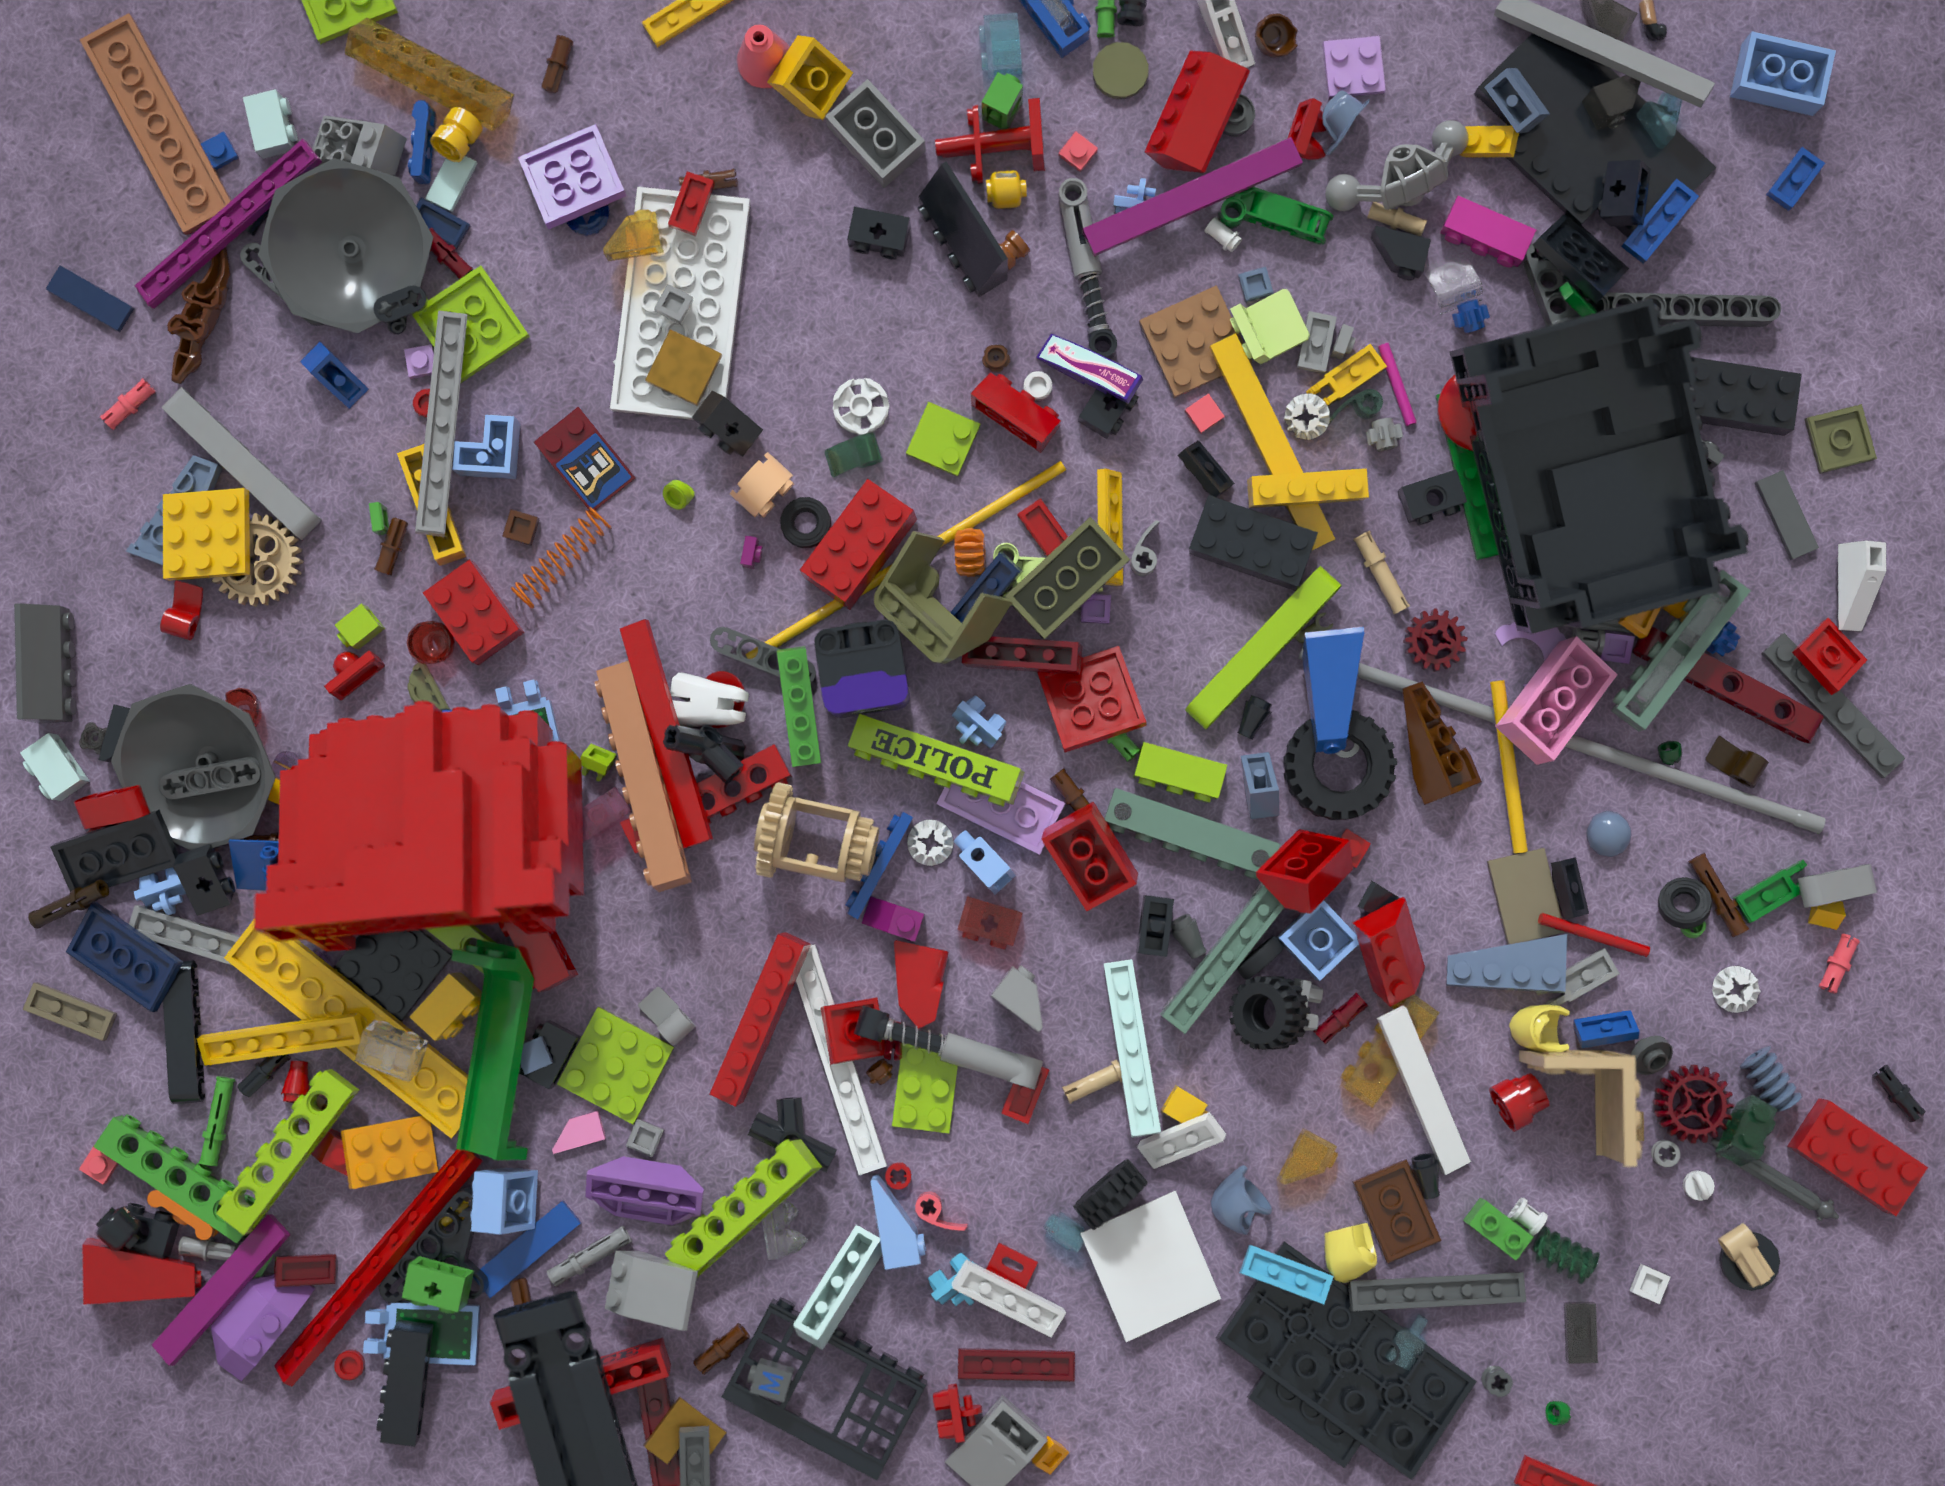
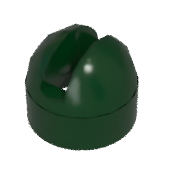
M1667 741L1658 746V754L1664 764L1673 765L1674 762L1678 763L1681 760V743Z

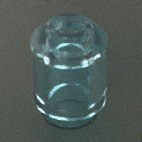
M1061 1211L1057 1216L1053 1213L1050 1215L1043 1227L1047 1230L1045 1237L1068 1252L1072 1250L1077 1253L1084 1244L1081 1233L1085 1232L1084 1226Z

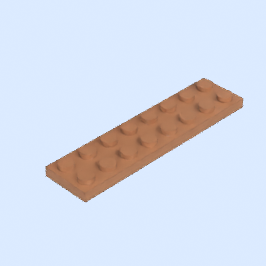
M128 13L79 40L182 232L185 235H189L200 229L232 200L202 148L200 140L133 16Z

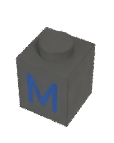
M761 1358L758 1365H752L747 1380L748 1383H752L750 1393L784 1402L795 1368Z

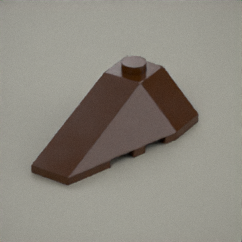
M1423 681L1403 688L1413 779L1424 805L1482 782L1470 753L1466 747L1460 750L1459 745L1453 738L1456 734L1452 726L1447 727L1440 718L1441 709Z

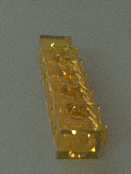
M365 18L349 29L345 48L347 56L449 109L460 107L467 110L479 120L483 127L494 131L508 119L514 99V94L369 18Z

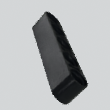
M194 960L183 961L163 1000L168 1092L172 1104L203 1102L205 1099V1094H202L204 1067L200 1065L201 1052L197 1042V1038L200 1037L198 1025H201L200 1007H197L196 997L199 996L198 978L195 979L197 963Z

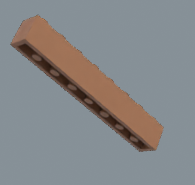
M626 661L597 670L598 680L595 681V687L598 696L604 699L605 707H602L601 710L606 724L610 723L612 733L608 734L613 751L617 750L619 760L615 761L620 777H624L626 787L622 788L626 803H631L633 814L629 815L633 830H638L640 841L636 842L640 857L645 858L647 868L643 870L645 880L648 886L652 885L658 892L691 883L692 880L680 834L630 663Z

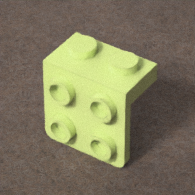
M1282 289L1248 308L1238 304L1230 309L1234 316L1230 319V322L1237 334L1242 333L1245 343L1242 344L1245 354L1248 359L1253 358L1260 365L1310 338L1309 331L1291 293L1287 289Z

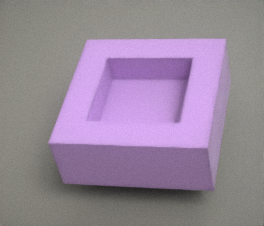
M432 344L404 349L410 379L432 375L434 347Z

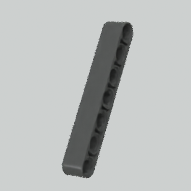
M1606 293L1597 304L1593 300L1585 298L1589 303L1595 304L1599 312L1616 308V304L1627 305L1653 298L1654 304H1657L1660 310L1661 319L1658 322L1659 325L1695 319V323L1699 326L1765 327L1781 314V304L1772 296ZM1673 305L1682 307L1684 315H1677L1674 312ZM1702 305L1708 306L1712 310V316H1707L1703 313ZM1731 306H1736L1740 310V317L1732 314ZM1760 306L1768 310V318L1761 315L1759 311Z

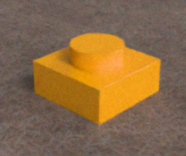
M1047 1436V1442L1031 1461L1035 1466L1051 1475L1070 1452L1061 1443Z

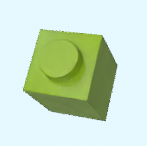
M362 603L335 624L339 630L337 634L339 640L347 648L351 646L358 650L385 629L369 607Z

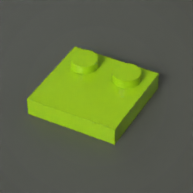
M928 401L906 451V455L958 477L981 424Z

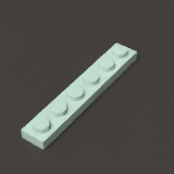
M1133 960L1104 963L1131 1137L1159 1134L1161 1129Z

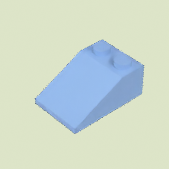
M873 1175L871 1187L885 1270L920 1264L921 1257L925 1255L926 1251L924 1234H918L916 1225L880 1175Z

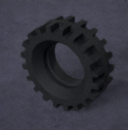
M1352 710L1347 739L1356 743L1364 752L1367 762L1366 774L1361 783L1355 788L1340 792L1322 785L1316 777L1313 766L1316 748L1311 719L1307 720L1295 731L1291 740H1289L1286 746V754L1283 757L1285 767L1284 779L1287 780L1289 785V792L1299 801L1301 807L1308 809L1315 816L1328 818V820H1348L1365 815V813L1375 809L1388 796L1390 786L1395 782L1396 778L1394 770L1397 765V758H1394L1393 748L1395 747L1393 742H1389L1386 737V730L1383 727L1377 726L1374 723L1375 720L1370 716L1365 717L1360 715L1358 711Z

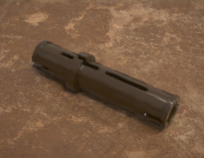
M98 880L84 888H75L69 895L30 912L28 916L29 922L34 928L39 929L76 910H85L89 908L91 903L109 895V887L103 880ZM62 907V909L57 910V911H55V912L52 913V911H54V910H56V909Z

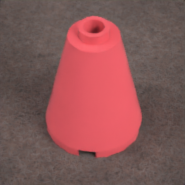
M764 25L752 26L746 32L737 56V66L741 76L751 86L773 88L767 81L790 47Z

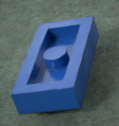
M1801 147L1766 195L1786 210H1791L1825 163Z
M1631 1010L1579 1018L1573 1021L1574 1031L1582 1049L1639 1039L1640 1031Z

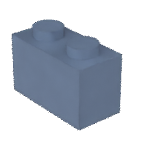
M1506 68L1484 87L1517 133H1528L1550 115L1517 68Z

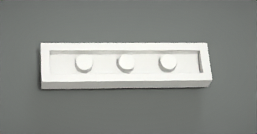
M965 1260L951 1284L954 1290L1049 1337L1053 1336L1066 1314L1064 1308L968 1260Z

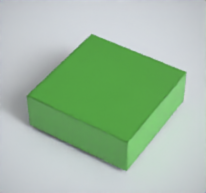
M380 502L369 503L372 532L377 535L387 534L389 529L387 507Z

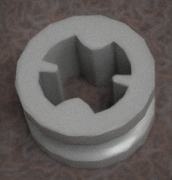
M1661 1140L1653 1145L1651 1156L1656 1164L1663 1167H1672L1680 1159V1150L1675 1143ZM1670 1146L1672 1151L1669 1153L1673 1154L1670 1160L1664 1158L1661 1161L1659 1156H1662V1154L1659 1153V1150L1661 1148L1667 1149Z

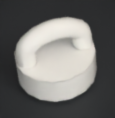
M1691 1171L1684 1178L1683 1188L1685 1193L1692 1199L1699 1201L1707 1200L1714 1191V1181L1706 1172Z

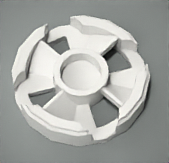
M867 378L851 379L841 385L834 395L833 411L835 419L843 429L853 434L864 435L874 432L883 425L888 416L889 402L887 394L880 384ZM861 385V394L854 395L850 387ZM881 395L884 407H872L871 400ZM838 407H850L851 411L840 416ZM867 416L872 425L869 428L861 429V418Z

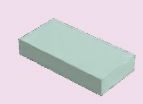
M467 156L461 162L445 159L425 199L452 213L477 162Z

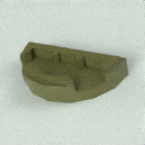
M422 659L414 665L413 671L409 676L407 688L410 698L414 703L417 701L432 702L441 712L443 710H450L426 662Z

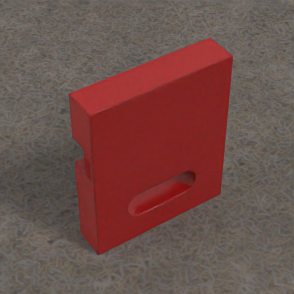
M999 1242L986 1270L1026 1289L1038 1261ZM1008 1257L1022 1264L1023 1270L1017 1271L1004 1265L1002 1259Z

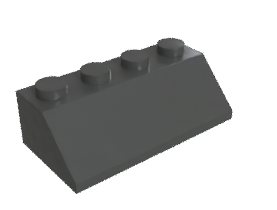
M14 604L17 719L38 724L72 722V715L76 714L77 709L71 687L75 686L76 683L75 672L71 669V658L75 656V645L73 641H70V630L74 629L75 624L74 616L70 613L69 608L59 605Z

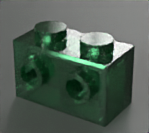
M1754 1095L1738 1101L1732 1110V1119L1728 1120L1727 1129L1724 1130L1715 1152L1740 1167L1754 1160H1759L1766 1148L1763 1144L1765 1138L1775 1127L1776 1121L1773 1119L1777 1109Z

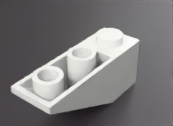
M1859 541L1838 544L1839 630H1863L1886 573L1885 542Z

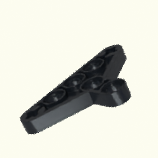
M465 1188L455 1194L380 1284L379 1292L385 1301L395 1303L405 1299L402 1298L405 1281L397 1288L398 1292L391 1294L389 1290L391 1285L399 1280L400 1277L406 1280V1261L409 1259L415 1260L418 1256L445 1263L446 1258L451 1257L457 1260L459 1267L474 1270L473 1277L480 1281L481 1286L479 1291L470 1290L469 1299L478 1298L486 1291L489 1282L486 1274L468 1259L474 1232L471 1231L473 1189ZM470 1198L469 1206L462 1210L460 1214L455 1211L462 1205V1199ZM443 1217L453 1219L455 1223L453 1231L450 1232L443 1229L441 1225ZM426 1238H431L436 1242V1252L430 1253L424 1249L423 1241Z

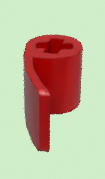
M175 580L172 608H168L162 616L161 632L186 640L193 639L201 615L202 587Z

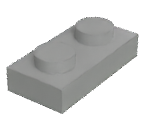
M1308 312L1305 325L1309 331L1310 338L1301 344L1296 369L1325 374L1336 316Z

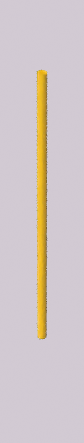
M1061 461L1057 462L938 535L937 537H941L944 540L942 546L954 540L958 530L977 526L1065 472L1066 468ZM892 564L877 573L862 595L881 584ZM832 600L765 641V643L778 648L844 606L836 600ZM758 647L745 654L748 659L754 658L758 654Z

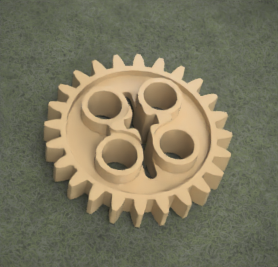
M254 513L252 521L249 518L250 560L255 558L256 555L260 557V560L255 561L254 564L250 563V575H245L239 581H237L236 576L214 577L212 581L216 584L223 583L219 591L222 593L229 592L228 598L233 601L238 598V603L245 605L249 600L250 605L257 607L260 599L261 603L267 606L269 605V597L275 601H280L278 592L281 591L288 595L289 591L286 585L296 586L297 583L292 579V576L301 575V572L295 569V565L302 564L303 560L296 558L295 555L302 552V549L293 547L298 538L295 536L288 537L291 531L287 527L282 528L283 523L277 519L272 523V517L269 515H265L262 520L261 515ZM256 535H258V539L256 540V543H255L254 537H255ZM274 539V550L266 553V543ZM269 568H273V578L265 581L264 572ZM254 578L257 579V583L255 585L252 584Z

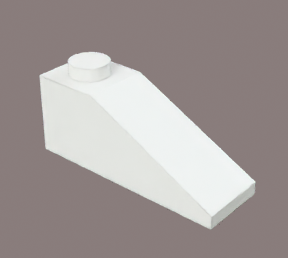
M1197 0L1203 19L1220 56L1239 63V65L1246 68L1254 65V58L1235 0Z

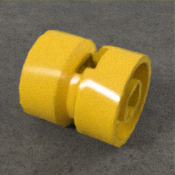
M453 107L444 118L443 125H440L430 138V142L433 148L446 159L453 162H461L470 150L468 144L472 145L482 133L483 127L473 114L460 107Z

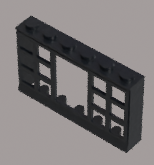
M782 1297L778 1301L772 1299L721 1398L877 1481L927 1385V1380L923 1378L924 1373L912 1366L905 1369L897 1365L898 1359L888 1353L883 1352L882 1356L871 1351L872 1345L861 1339H857L856 1342L845 1337L847 1332L837 1327L827 1343L865 1362L867 1366L833 1432L830 1433L785 1409L817 1346L812 1344L806 1355L787 1346L795 1330L793 1324L800 1315V1312L794 1310L795 1304ZM772 1313L791 1323L782 1342L762 1332ZM758 1339L778 1348L772 1359L773 1362H778L783 1351L803 1361L794 1379L791 1380L785 1401L781 1402L780 1406L761 1395L750 1393L748 1388L736 1383L745 1364L750 1366L758 1365L757 1361L749 1357ZM873 1367L892 1377L883 1396L863 1386ZM897 1380L915 1389L906 1409L888 1400ZM860 1392L879 1402L870 1421L850 1411ZM884 1406L903 1415L893 1434L875 1425ZM846 1418L866 1427L857 1446L837 1437ZM871 1431L890 1440L880 1459L862 1450Z

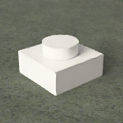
M1640 1264L1629 1291L1660 1304L1670 1276Z

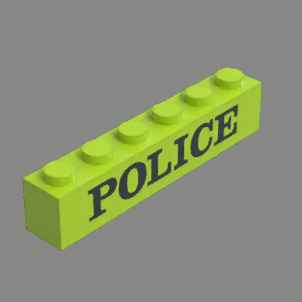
M862 714L858 716L848 743V747L855 751L854 756L867 761H870L871 757L880 759V765L893 770H897V767L901 766L908 769V775L923 779L924 775L935 778L934 783L949 789L951 784L962 787L961 793L977 798L978 793L988 796V802L1004 807L1005 802L1014 804L1025 773L1021 768Z

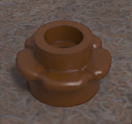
M1002 345L988 346L984 350L985 355L982 357L983 365L986 368H990L992 372L1002 371L1010 363V356L1007 354L1008 350ZM998 356L999 359L995 361L993 357Z
M884 1058L878 1060L866 1071V1074L871 1079L869 1082L871 1084L878 1083L879 1085L887 1082L893 1075L891 1072L893 1065L888 1064Z

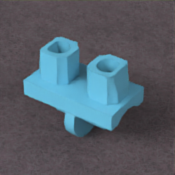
M959 1253L949 1263L958 1274L965 1260H970L964 1254ZM939 1270L928 1278L934 1291L931 1295L935 1301H939L942 1305L950 1298H952L951 1300L955 1306L963 1300L970 1306L975 1303L974 1299L953 1289L951 1284L956 1275L948 1280L943 1271Z

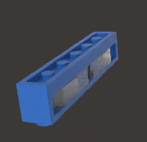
M1019 0L1061 58L1089 40V28L1091 25L1083 13L1078 14L1075 10L1073 0Z

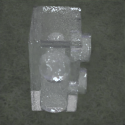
M374 1020L363 1030L355 1062L409 1082L421 1069L428 1040L420 1038L414 1032H405L397 1029L388 1022Z

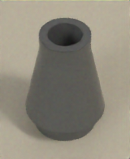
M1185 914L1171 922L1172 930L1170 933L1188 952L1191 959L1197 958L1206 952L1195 918L1192 919L1190 914Z

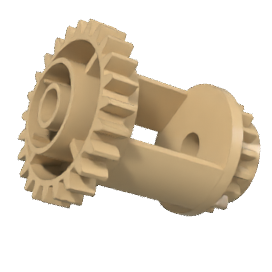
M776 783L770 795L769 803L763 805L756 829L754 851L758 852L755 867L757 875L771 878L776 872V868L843 883L846 882L847 878L861 881L863 875H870L880 830L879 827L873 826V819L861 817L860 811L792 797L793 787L791 785ZM797 811L848 822L842 842L838 869L818 865V856L814 854H807L805 862L786 858L792 840Z

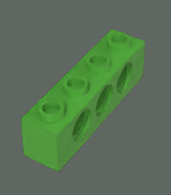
M806 647L777 650L792 767L821 763Z

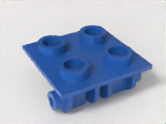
M229 839L236 889L266 890L267 865H278L279 841Z

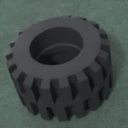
M1258 976L1245 980V984L1238 986L1237 990L1239 993L1233 994L1231 998L1234 1001V1005L1229 1006V1012H1233V1018L1229 1019L1231 1025L1235 1024L1236 1028L1233 1030L1235 1035L1242 1036L1240 1041L1243 1044H1250V1048L1260 1050L1289 1048V1045H1295L1299 1042L1297 1037L1304 1036L1306 1031L1303 1028L1304 1026H1309L1310 1020L1306 1019L1307 1014H1310V1007H1306L1305 1003L1308 1002L1307 996L1301 995L1303 989L1299 985H1294L1295 981L1284 979L1282 976ZM1268 999L1273 1002L1276 1011L1275 1021L1271 1028L1264 1018V1006Z

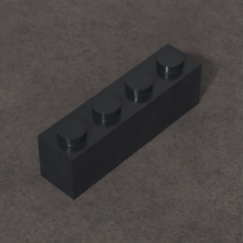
M398 1320L395 1327L388 1331L386 1347H390V1357H386L383 1367V1375L387 1376V1384L382 1386L380 1403L384 1404L383 1413L379 1414L377 1421V1431L381 1432L380 1443L415 1447L420 1438L434 1326L432 1323Z

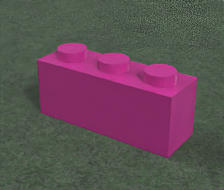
M1458 195L1452 204L1440 233L1445 235V240L1452 244L1460 245L1464 243L1471 247L1473 253L1480 256L1489 254L1497 258V262L1500 265L1512 268L1513 265L1518 267L1523 261L1536 229Z

